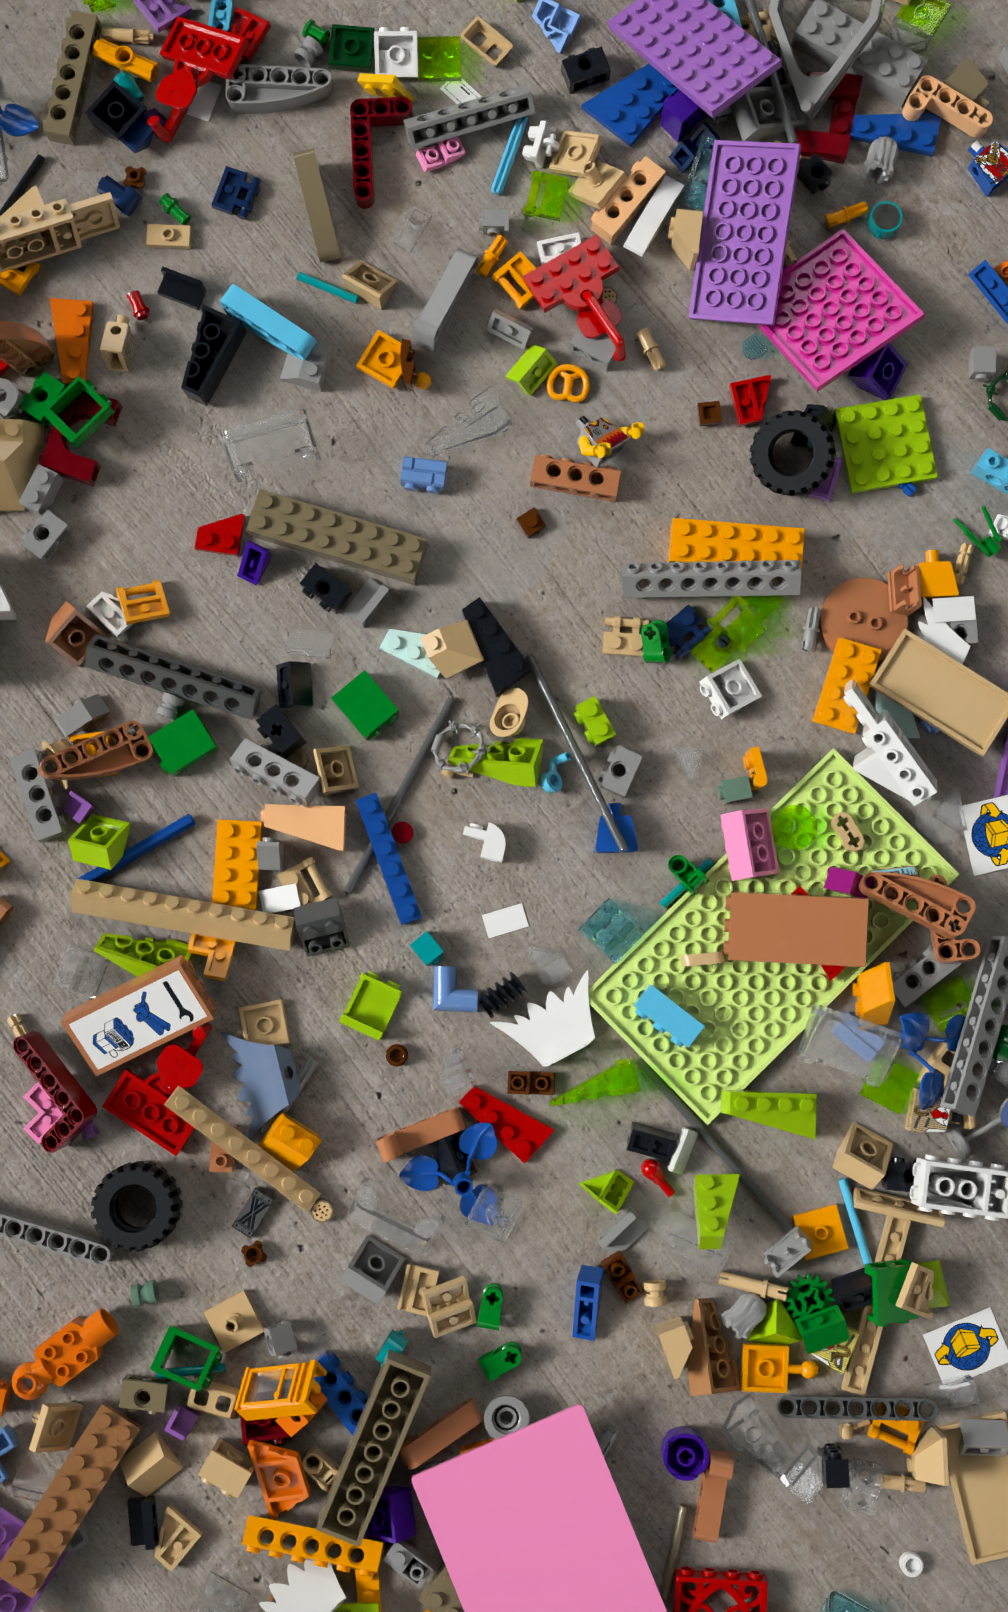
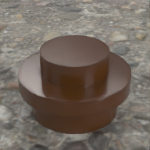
M401 1044L391 1045L386 1051V1059L392 1066H401L408 1059V1051Z

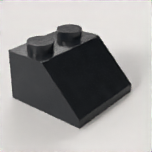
M113 81L89 107L86 114L91 124L106 137L119 141L144 114L147 108L117 82Z

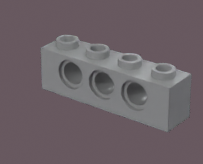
M246 738L230 758L233 770L238 775L250 777L257 785L267 786L274 794L289 798L297 806L302 805L308 808L322 788L320 777ZM255 763H260L259 766H256V767H253V766H252V765L255 764ZM273 773H279L275 777L270 776ZM291 783H298L296 786H289Z
M32 749L9 757L36 840L45 842L67 834L66 827H68V822L65 815H61L59 809L61 801L59 796L54 794L52 788L54 780L41 777L39 772L35 779L31 780L29 777L33 769L38 771L39 764L46 758L40 751ZM43 789L45 796L42 800L38 801L36 794L39 790ZM47 810H50L52 813L49 821H45L43 818Z
M962 935L956 938V940L964 939ZM932 945L928 946L922 951V957L918 960L913 958L904 965L906 969L900 974L898 972L892 974L895 1001L900 1007H907L962 963L941 964L935 960ZM969 945L963 946V951L966 955L972 956L974 954V950ZM926 962H930L933 967L929 974L925 973L923 968ZM909 975L915 978V984L911 988L906 984V978Z

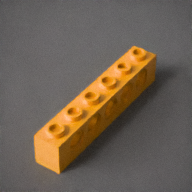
M248 1515L242 1545L247 1547L246 1551L250 1553L260 1554V1550L268 1551V1556L282 1559L283 1555L292 1556L291 1561L305 1563V1559L314 1561V1566L327 1568L328 1564L336 1565V1570L350 1573V1569L359 1570V1575L372 1577L373 1573L378 1574L384 1547L383 1542L362 1539L358 1547L320 1532L315 1528ZM268 1531L273 1532V1541L270 1544L262 1543L263 1534ZM289 1536H294L297 1540L296 1545L292 1549H287L284 1546V1541ZM310 1541H317L319 1543L318 1551L313 1554L308 1553L306 1550L307 1544ZM334 1545H338L342 1549L341 1555L337 1558L329 1556V1549ZM355 1550L364 1552V1559L359 1563L351 1560V1555Z

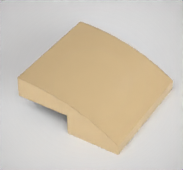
M464 1276L422 1291L427 1317L434 1338L477 1323L474 1305L470 1300L467 1280Z

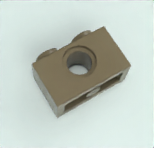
M127 1374L122 1379L119 1408H125L127 1412L145 1410L151 1415L164 1413L169 1407L172 1379H157L156 1377ZM140 1392H148L150 1400L142 1399Z

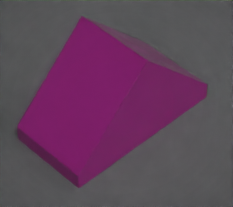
M829 867L824 884L825 889L850 897L868 898L859 889V882L864 877L863 875L853 871ZM867 879L865 881V884L870 889L872 886V879Z

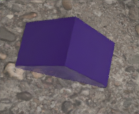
M248 540L237 576L257 586L272 559L269 550Z

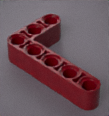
M406 97L356 99L350 106L353 188L356 204L362 209L370 208L375 200L371 127L404 125L403 120L413 117L412 103ZM401 109H406V110H408V111L405 112V113H400V112H399ZM380 110L386 111L384 114L378 113ZM359 111L365 112L363 115L356 114ZM359 132H366L362 136L357 135ZM360 152L367 153L365 156L358 155ZM360 173H368L365 177L359 176ZM362 193H368V194H369V195H368L367 197H365V198L360 197V195H361Z
M31 1031L16 1037L13 1041V1049L63 1114L43 1135L41 1140L44 1150L54 1153L71 1144L96 1118L98 1111L94 1102L42 1035L37 1031Z

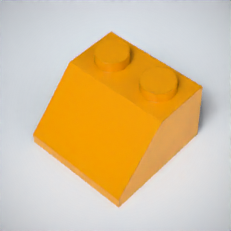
M884 962L860 973L857 982L853 983V996H857L855 1014L859 1016L860 1024H888L895 1003L890 962Z
M281 1110L258 1146L294 1172L309 1160L322 1140L317 1132Z

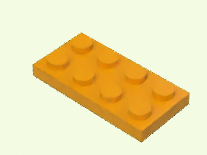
M838 637L812 722L851 734L856 733L859 723L856 716L858 712L854 706L850 708L843 698L845 696V686L847 682L854 678L867 697L870 688L868 685L873 679L881 649Z
M218 819L212 903L257 910L260 870L258 869L256 842L262 841L263 823L259 821Z

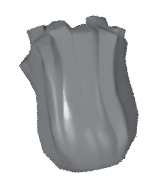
M884 136L871 143L866 162L863 164L864 170L860 174L865 181L871 180L877 184H882V182H889L893 178V169L899 151L896 141Z
M745 1293L728 1310L721 1313L722 1323L727 1329L732 1327V1330L736 1332V1339H747L750 1332L766 1316L767 1305L756 1293Z

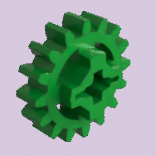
M806 1273L804 1279L797 1275V1282L790 1280L792 1287L788 1290L789 1295L786 1300L789 1304L785 1307L787 1310H793L790 1314L793 1318L812 1314L811 1311L819 1308L817 1311L831 1307L829 1302L834 1301V1298L828 1294L832 1292V1289L830 1287L825 1288L827 1282L824 1279L819 1282L820 1277L815 1274L813 1279L809 1273ZM807 1284V1287L799 1289L801 1286ZM818 1288H820L823 1293V1299H821L818 1296ZM811 1295L813 1297V1300H808V1302H806L804 1299L805 1296L810 1297ZM794 1298L800 1302L799 1310L795 1306Z

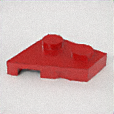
M771 374L730 383L729 388L739 427L760 423L771 381Z
M238 514L198 527L195 550L239 557L245 515Z

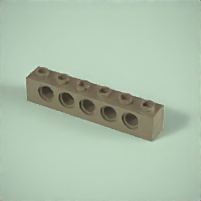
M72 10L70 18L67 19L66 38H63L61 44L62 55L57 61L58 72L52 82L53 94L47 103V118L43 121V131L49 141L68 145L75 144L94 62L93 46L96 40H99L102 28L97 15ZM70 96L68 99L63 100L64 97Z

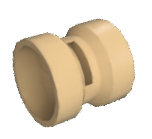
M660 1279L643 1281L644 1290L647 1291L644 1297L645 1306L660 1307L667 1305V1297L663 1292L666 1289V1281Z

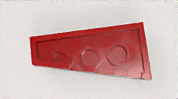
M475 1085L459 1101L480 1123H491L496 1138L524 1164L555 1131V1129L499 1100Z

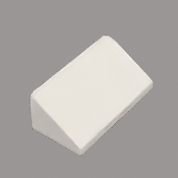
M682 1127L671 1161L667 1165V1169L670 1172L677 1174L684 1172L698 1136L696 1131Z

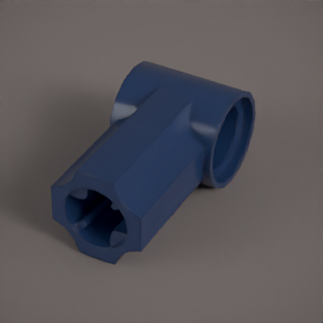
M108 175L102 177L98 182L97 192L101 195L110 192L114 205L129 217L143 200L135 190L128 186L125 188Z

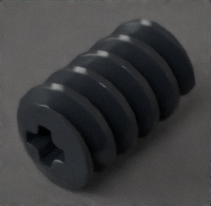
M513 972L509 973L510 981L503 977V985L498 982L494 983L495 991L488 987V996L483 992L480 993L481 1001L479 1002L491 1019L494 1018L493 1010L500 1014V1006L506 1009L509 1008L508 1000L514 1004L516 1003L515 995L522 999V990L527 992Z

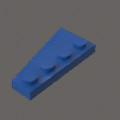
M922 113L918 120L908 121L904 118L903 114L854 115L850 140L871 144L879 137L886 136L896 141L899 150L932 157L941 117L934 113Z

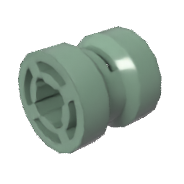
M155 1280L147 1281L144 1285L139 1283L131 1285V1298L135 1308L143 1306L145 1302L150 1304L159 1302V1291Z

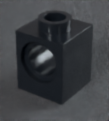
M816 153L800 166L797 177L814 195L819 190L821 192L824 191L831 184L830 179L833 172ZM812 174H818L821 178H815Z

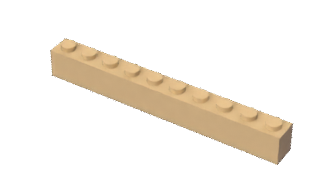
M76 879L70 894L71 908L74 913L287 951L291 950L295 936V917L82 879Z

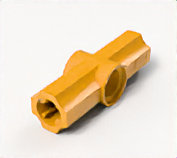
M102 38L96 40L92 53L94 58L119 68L120 71L126 70L128 73L149 82L156 79L159 69L158 63L134 53L128 46H118Z

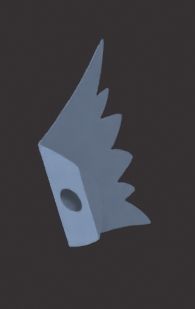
M221 1032L226 1041L238 1052L232 1054L231 1057L236 1062L242 1064V1066L233 1071L232 1075L240 1082L245 1083L238 1099L251 1102L246 1112V1116L253 1115L248 1138L251 1140L269 1119L290 1105L301 1092L290 1049L282 1046L250 1042ZM285 1067L288 1069L290 1080L285 1077Z

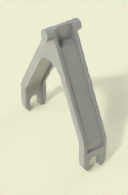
M770 0L769 15L794 85L800 108L808 119L811 120L816 117L824 102L880 28L885 0H872L870 15L830 70L817 77L803 75L799 69L782 19L784 0Z

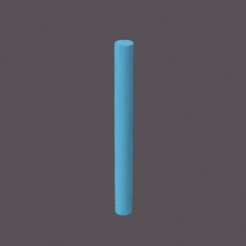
M841 1178L838 1182L865 1267V1264L873 1262L857 1210L854 1208L853 1196L847 1178Z

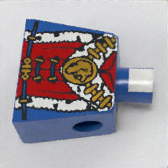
M977 140L968 149L975 157L968 169L987 197L1008 179V149L997 141H994L985 149Z

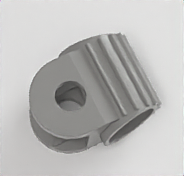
M0 378V419H19L24 413L19 407L23 395L11 381Z

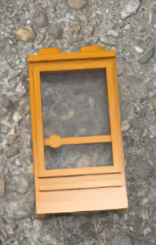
M316 1359L305 1363L251 1369L246 1367L234 1409L246 1421L316 1414L317 1409L308 1400L310 1391L313 1394L320 1393L321 1387L314 1377L326 1376L327 1371Z

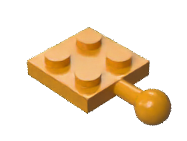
M377 330L358 361L356 368L394 390L402 377L400 361L401 342ZM420 372L417 384H415L416 387L421 390L429 388L432 382L430 375L426 372Z
M743 1343L740 1387L742 1391L787 1393L788 1374H802L806 1379H813L818 1374V1366L811 1360L804 1361L801 1365L789 1364L788 1345Z

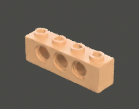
M647 156L641 162L638 160L633 165L632 173L601 210L597 209L591 218V230L610 245H612L653 195L665 177L666 171ZM642 181L645 184L640 186L637 185L635 182ZM629 197L631 201L625 202L622 198ZM616 213L618 217L611 218L608 214Z

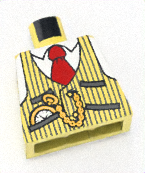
M848 1326L849 1340L811 1353L841 1374L845 1372L860 1334L855 1328Z

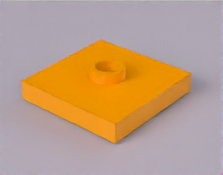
M836 1204L792 1215L794 1225H798L812 1241V1249L804 1256L805 1261L849 1249Z

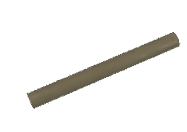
M684 1504L679 1505L660 1592L661 1598L665 1600L669 1599L688 1512V1506Z

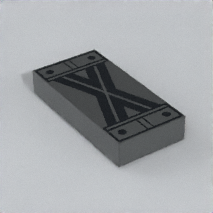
M256 1187L231 1227L251 1239L275 1198Z

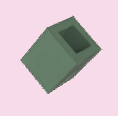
M748 776L723 780L720 782V787H717L719 799H723L724 804L749 800L753 797Z

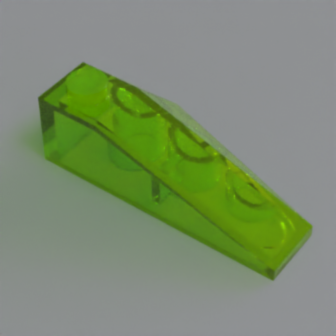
M628 1058L615 1060V1065H610L550 1099V1106L579 1102L583 1098H586V1100L598 1099L603 1097L604 1094L617 1096L641 1091L634 1062H628Z

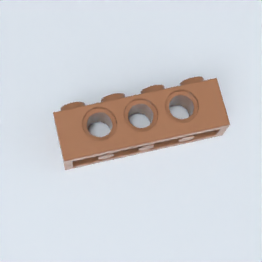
M541 454L540 456H535L530 487L615 502L621 471L612 466L596 468L590 462L579 464L574 463L572 459L562 458L557 460L553 459L550 455ZM556 469L560 472V475L552 477L548 472ZM578 473L582 478L574 481L570 478V475ZM600 477L603 483L596 485L591 479Z

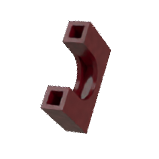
M83 391L58 417L71 429L79 421L91 420L102 407ZM107 397L112 402L110 407L114 413L104 424L116 427L123 407L118 400ZM53 426V429L47 435L45 451L43 450L40 454V465L58 473L62 477L94 487L101 466L95 460L70 452L67 447V438Z

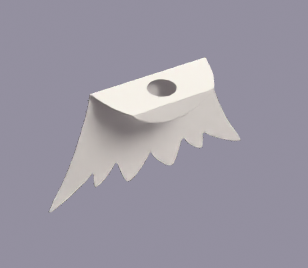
M923 597L928 625L920 621L918 622L919 628L924 637H918L963 664L971 646L959 637L945 622H935L933 607Z
M588 970L581 978L574 995L570 988L567 987L564 994V1002L550 991L547 995L546 1010L534 1003H527L530 1020L523 1016L514 1015L518 1024L508 1022H490V1024L522 1045L542 1066H550L586 1047L595 1039L589 1007Z
M317 1541L315 1543L314 1553L317 1552L319 1549V1543ZM305 1559V1571L293 1564H288L287 1576L289 1586L280 1583L269 1585L276 1603L266 1601L260 1602L259 1605L265 1612H334L346 1599V1596L339 1585L331 1564H328L327 1568L314 1566V1561Z

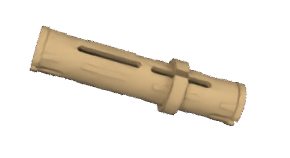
M721 1270L720 1276L729 1280L719 1278V1285L760 1294L762 1298L768 1296L785 1302L787 1300V1295L778 1293L788 1294L789 1287L772 1284L766 1279L760 1281Z

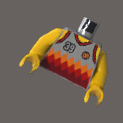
M582 416L575 424L581 430L577 439V445L580 448L581 454L587 456L596 468L622 453L631 436L634 439H638L644 433V424L642 422H635L631 427H618L603 417L591 422L585 416Z

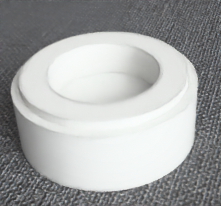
M907 1551L899 1559V1566L906 1576L917 1577L922 1573L924 1568L923 1560L916 1552Z

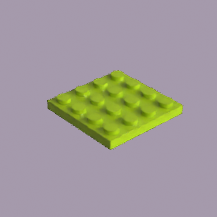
M921 394L835 409L834 414L837 420L836 424L851 494L895 487L902 483H919L937 479L938 476Z

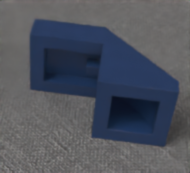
M155 108L145 111L120 139L134 153L145 150L150 146L153 134H155L152 127L147 123L151 116H158L163 127L167 121V118Z
M704 122L690 139L679 143L669 158L684 173L707 155L713 148L714 140H719L720 137L707 122Z

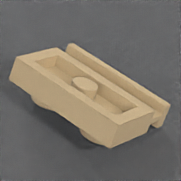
M407 1263L397 1309L427 1316L422 1291L436 1286L439 1270Z

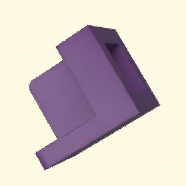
M70 791L69 795L72 797L63 808V811L72 816V819L78 823L83 824L94 813L97 806L78 793Z
M179 1403L164 1431L185 1441L200 1413Z

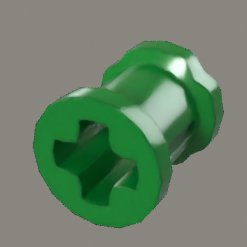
M310 19L303 28L302 36L304 38L306 36L314 38L323 48L329 40L330 31L322 29L316 25L313 19Z

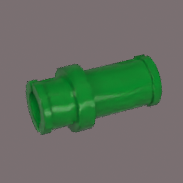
M169 193L164 194L160 198L159 204L164 207V211L167 214H171L181 225H186L191 220L192 216Z

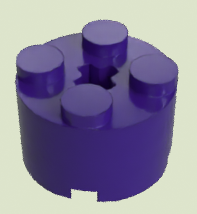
M680 1426L667 1431L661 1443V1455L666 1469L676 1479L682 1481L696 1479L706 1470L709 1463V1452L703 1437L698 1431L687 1426ZM684 1450H688L685 1456L681 1455Z

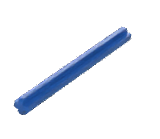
M187 814L124 851L123 857L111 870L96 867L77 879L93 882L102 880L196 824L192 815Z

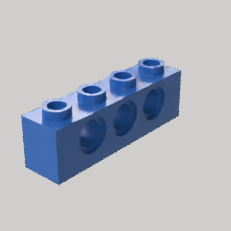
M326 1350L316 1360L327 1373H334L337 1381L329 1382L326 1376L314 1377V1379L320 1385L321 1392L327 1397L328 1400L326 1402L353 1436L359 1418L355 1417L354 1411L357 1409L364 1410L368 1396L362 1389H357L354 1385L355 1380L348 1371H343L340 1367L341 1362L334 1353L330 1354ZM347 1391L350 1393L351 1399L343 1400L339 1393Z

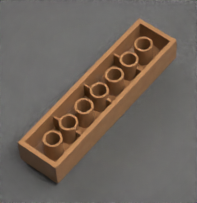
M105 1401L101 1404L0 1562V1578L32 1599L35 1597L143 1425Z

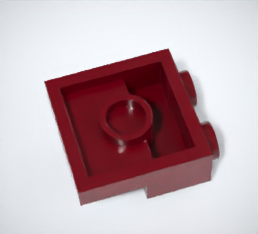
M284 1389L281 1390V1397L279 1399H286ZM276 1391L257 1394L255 1402L274 1400L273 1395ZM240 1415L242 1443L246 1447L249 1440L262 1443L272 1442L274 1446L285 1445L286 1440L291 1439V1437L275 1421L277 1418L246 1421Z

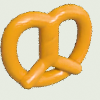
M563 364L556 367L549 375L547 381L549 396L558 401L567 399L574 403L582 402L588 396L590 382L586 372L581 367L573 364ZM565 371H573V372H575V373H573V374H568V373L565 372ZM557 375L565 378L562 394L555 393L553 389L554 380ZM581 377L583 391L581 395L574 396L572 395L573 380Z

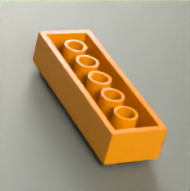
M673 518L670 527L668 562L800 560L802 572L805 528Z

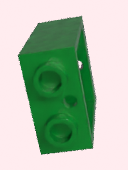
M80 376L41 412L77 449L114 413L110 407L112 402L104 394L99 396L95 392L96 386L89 379L84 381ZM85 391L102 409L75 434L58 415Z
M170 1325L150 1370L198 1392H203L204 1388L208 1389L213 1376L210 1374L214 1366L218 1367L223 1357V1354L220 1353L222 1348ZM179 1336L211 1350L197 1383L164 1369Z

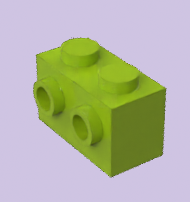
M596 696L575 706L576 712H574V716L579 725L583 724L586 730L584 735L589 744L593 743L596 748L615 738L616 733Z

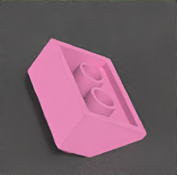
M749 809L722 814L721 826L724 833L725 849L732 881L780 874L769 809Z

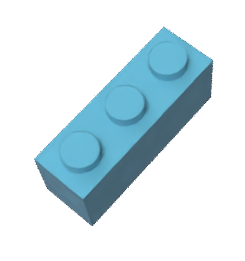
M651 984L646 987L633 1004L637 1008L635 1010L636 1014L644 1020L649 1017L655 1022L652 1026L662 1034L666 1031L673 1037L670 1040L680 1048L683 1045L689 1048L705 1027Z

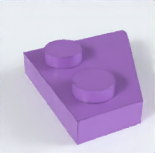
M133 0V3L158 33L172 26L178 16L185 18L192 14L189 5L185 4V6L174 2V0Z

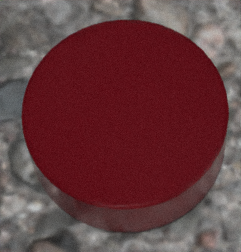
M402 821L393 826L391 834L397 843L406 844L412 840L414 830L409 823Z

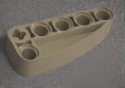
M314 148L293 153L319 261L322 263L341 258Z

